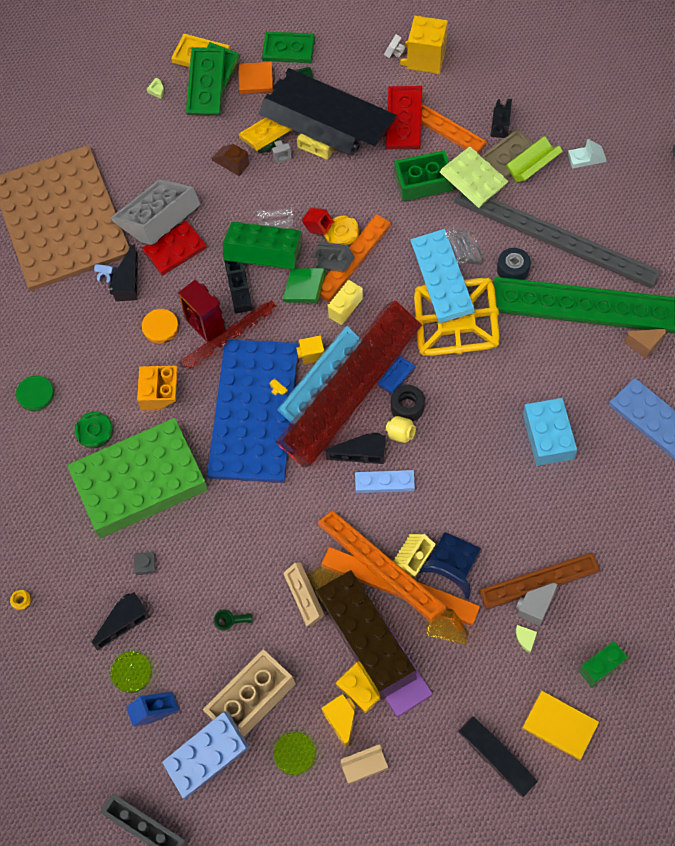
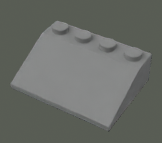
M159 179L110 219L140 242L152 245L164 234L170 232L176 224L181 223L187 215L193 213L200 206V202L193 187Z

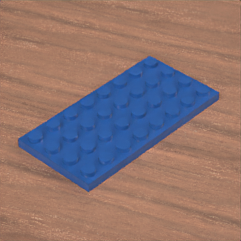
M225 339L207 471L208 479L285 483L291 422L277 409L295 388L298 361L296 347H299V343ZM275 378L288 392L283 395L277 393L275 396L271 392L273 388L270 387L269 383Z

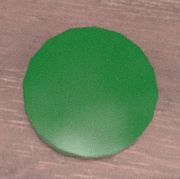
M39 375L30 376L19 383L16 389V398L25 410L40 411L45 406L51 404L54 398V389L47 378Z
M100 412L84 414L75 424V436L78 442L87 448L102 447L109 442L113 435V426L110 419Z

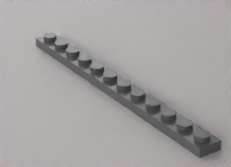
M461 191L455 199V203L649 288L653 287L660 274V270L490 198L480 208Z

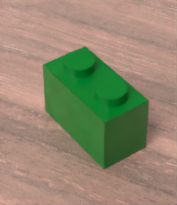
M613 641L581 666L579 673L593 688L621 667L628 657L617 643Z

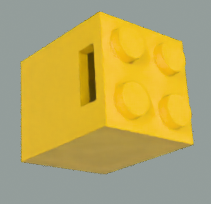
M414 15L409 38L404 44L408 48L407 59L402 58L400 64L407 66V69L440 74L446 51L448 20Z

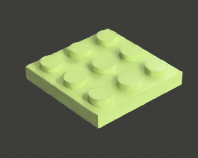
M471 147L464 150L440 171L446 179L478 208L508 183V180L502 174L496 171L489 162L485 161Z

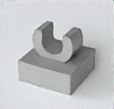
M281 140L274 142L276 147L272 148L275 164L292 159L291 148L288 143L283 145Z

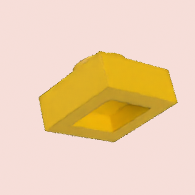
M275 378L269 383L270 387L273 388L271 392L275 396L277 393L283 395L288 392Z

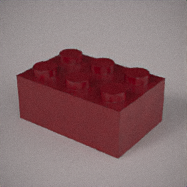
M195 279L178 292L185 320L208 344L225 332V321L222 318L223 312L219 306L221 303L215 295L211 296L209 294V290L203 283L200 284Z

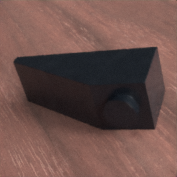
M131 245L113 275L112 284L109 286L110 294L114 296L115 302L137 300L138 252L135 245Z
M380 433L365 434L326 448V460L384 464L386 435Z
M135 592L124 595L116 603L92 640V644L97 651L150 617Z

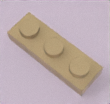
M297 562L283 572L306 626H312L325 615L301 562Z

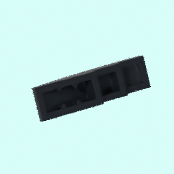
M224 260L235 314L252 311L253 307L243 263Z
M474 716L458 730L460 735L486 763L490 764L503 780H506L521 797H524L538 782L516 757Z

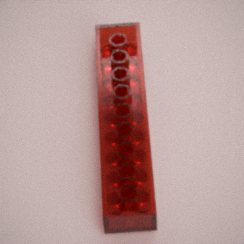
M396 300L388 303L275 443L303 468L311 466L420 329L422 324Z

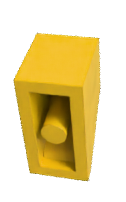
M342 694L321 709L346 748L350 743L355 718L354 709L356 707L350 698L346 699Z

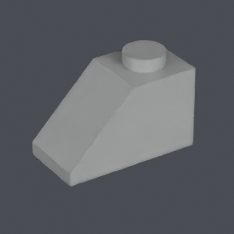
M552 583L527 592L525 598L520 597L516 606L519 609L517 616L540 626L558 584Z

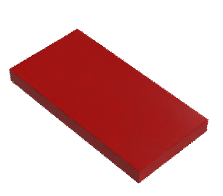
M388 86L387 111L396 114L397 117L386 131V150L421 149L422 86Z

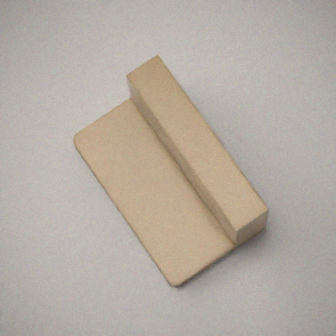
M380 744L340 760L348 785L388 770Z

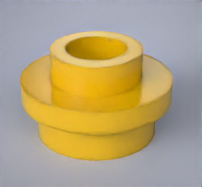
M25 590L15 591L10 598V603L16 610L27 608L31 602V597ZM20 598H24L22 603H18Z

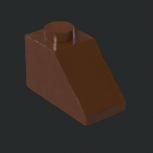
M235 144L221 147L211 158L212 161L238 176L249 166L248 152Z

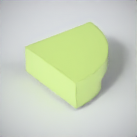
M155 78L147 88V93L162 99L164 88L161 81Z
M517 625V640L521 647L530 653L537 632Z

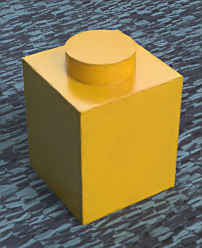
M321 335L300 339V347H296L298 358H302L303 365L317 362L324 353Z

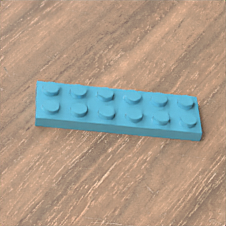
M445 229L410 239L438 322L443 323L475 313Z
M348 326L344 327L277 410L298 430L307 435L372 355L374 350Z

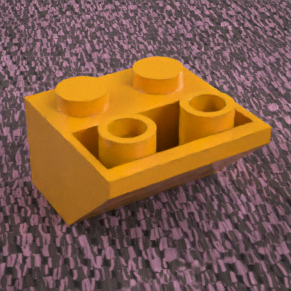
M139 366L137 401L141 410H161L176 401L177 366Z

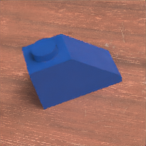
M173 692L139 696L126 707L133 727L151 724L180 711Z

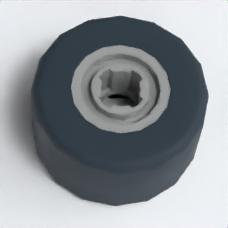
M520 248L504 250L500 254L497 263L498 275L502 278L525 280L528 277L531 266L528 253Z

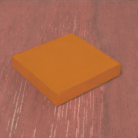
M272 62L239 64L240 94L273 92Z

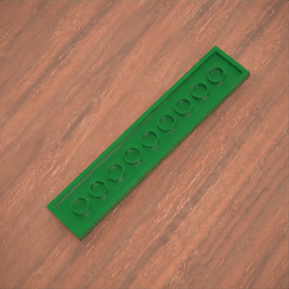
M502 277L494 278L496 306L499 309V313L642 330L665 329L668 333H675V297Z

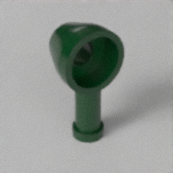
M223 609L215 614L213 623L218 630L226 631L233 624L252 623V615L247 613L246 615L233 616L229 610ZM219 620H223L225 625H221Z

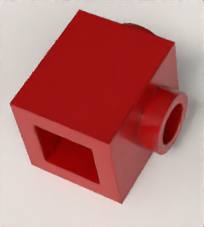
M310 208L302 219V223L309 233L325 235L334 223L327 210L321 208Z

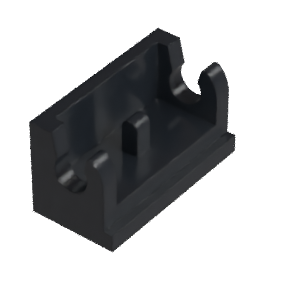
M498 99L493 111L491 137L506 138L509 132L512 99H507L505 105L500 104L501 101Z

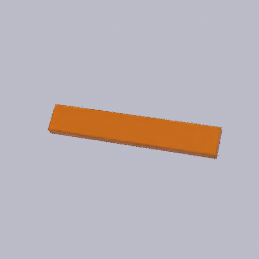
M422 104V125L465 150L471 147L479 154L486 146V140Z

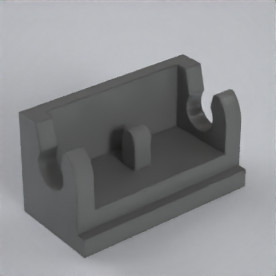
M319 242L312 255V258H317L319 254V259L315 263L316 268L345 272L354 260L349 246L344 244Z

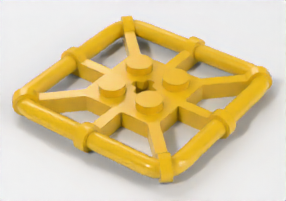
M490 278L464 280L466 287L479 286L470 295L473 306L474 301L487 289L489 308L476 309L475 313L443 323L438 322L436 314L423 316L421 297L426 298L430 302L431 299L426 285L416 287L414 295V324L417 331L418 349L422 356L454 353L461 355L462 352L488 350L499 345V309L496 306L495 288ZM490 316L492 336L476 326L475 317ZM438 322V330L425 343L424 324ZM474 332L487 342L461 345L460 333ZM455 334L456 346L431 348L443 335Z

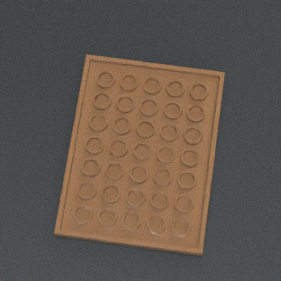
M89 145L0 175V208L29 291L93 270L95 264L107 265L125 257L129 246L122 228L110 219L116 213Z

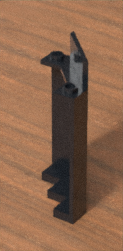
M288 68L285 72L286 77L283 80L279 79L274 85V92L271 95L267 94L258 113L263 117L348 155H354L358 152L360 140L376 147L397 117L396 114L384 110L382 107L291 68Z

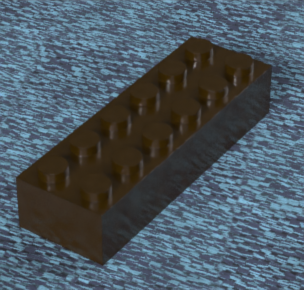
M352 570L316 589L320 604L380 700L417 679L415 668Z

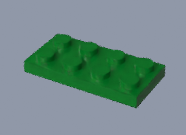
M191 47L186 105L187 115H221L225 48Z

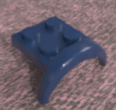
M444 532L429 561L423 564L418 574L431 572L442 575L458 585L463 591L465 598L469 599L471 590L466 578L481 548Z

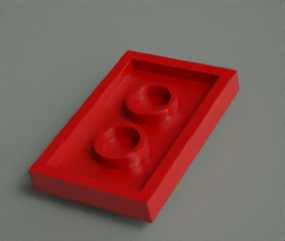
M187 221L164 234L156 243L152 245L147 244L142 247L144 254L162 276L207 249L204 241Z

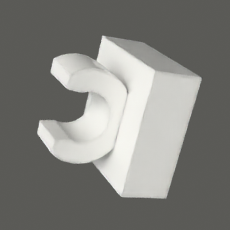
M397 34L394 36L384 53L385 56L390 58L392 53L396 57L401 56L406 48L404 45L398 44L402 37Z

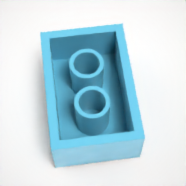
M563 398L525 404L523 418L536 466L573 460L577 447Z

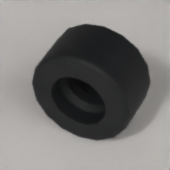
M403 385L394 390L391 396V411L394 417L400 416L416 421L422 416L425 397L419 388L413 385ZM410 399L415 402V405L411 408H405L400 405V402Z

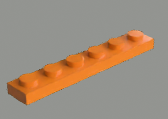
M377 214L349 247L354 260L345 272L331 270L324 278L319 297L329 303L332 301L334 296L340 291V288L344 286L391 227L390 221Z

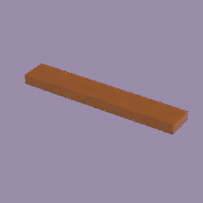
M593 552L480 589L479 594L485 609L489 610L519 600L520 597L525 598L527 592L552 583L558 584V587L599 573L600 568Z

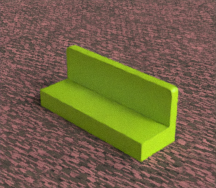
M544 136L507 163L506 167L516 183L525 181L559 155L562 149L560 146L552 147Z

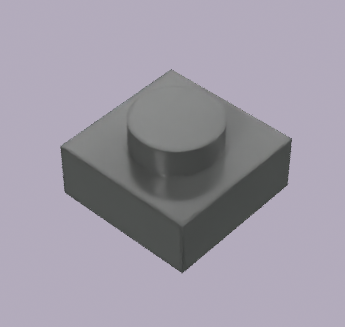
M154 552L134 554L136 575L156 573Z

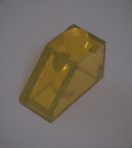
M446 606V610L432 623L428 620L425 635L466 645L469 632L455 611Z

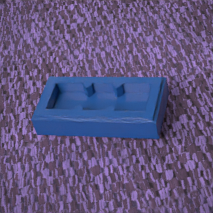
M399 356L378 381V386L392 395L394 390L400 387L415 369V365Z

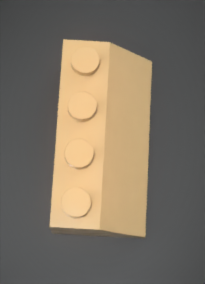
M263 649L203 711L212 721L223 712L228 711L242 736L245 737L295 686V681L292 675Z

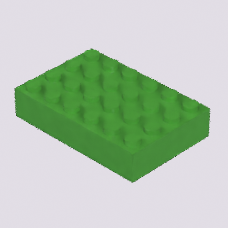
M175 418L67 465L99 539L208 491L205 480Z

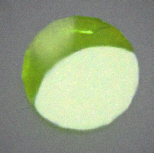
M135 651L119 655L110 669V678L114 686L125 693H137L144 689L152 676V667L148 659Z
M301 732L284 734L277 740L273 752L276 766L281 772L291 776L306 773L312 767L316 756L313 742L307 735Z

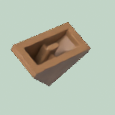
M666 330L628 331L625 337V344L647 359L663 341Z

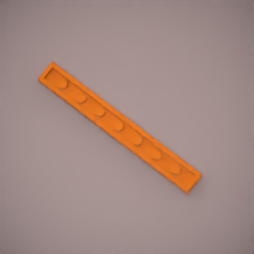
M333 510L318 521V526L431 623L446 610V606Z
M331 547L328 548L321 567L341 575L352 570L359 582L402 598L356 557ZM418 582L446 606V610L442 615L473 626L480 606Z

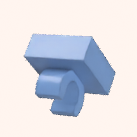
M95 264L94 271L100 272L97 275V281H102L103 275H106V282L111 283V274H115L118 267Z

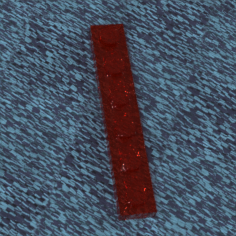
M272 300L265 302L178 363L182 368L188 367L191 369L198 364V359L201 357L205 359L213 354L212 350L214 348L225 346L228 343L227 339L232 336L236 338L243 333L242 329L246 326L250 328L258 323L257 319L261 316L265 318L273 312L271 309L276 307Z

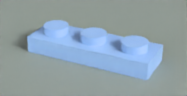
M414 470L355 472L356 493L415 491Z

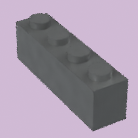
M115 794L111 795L100 812L149 846L188 845L184 839Z

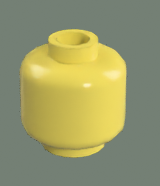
M395 416L391 421H388L386 431L391 440L407 443L414 438L416 427L411 419Z

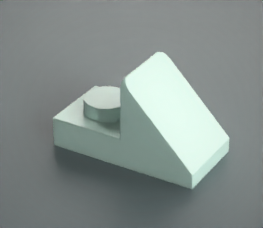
M587 139L584 148L568 150L572 169L606 162L602 146Z

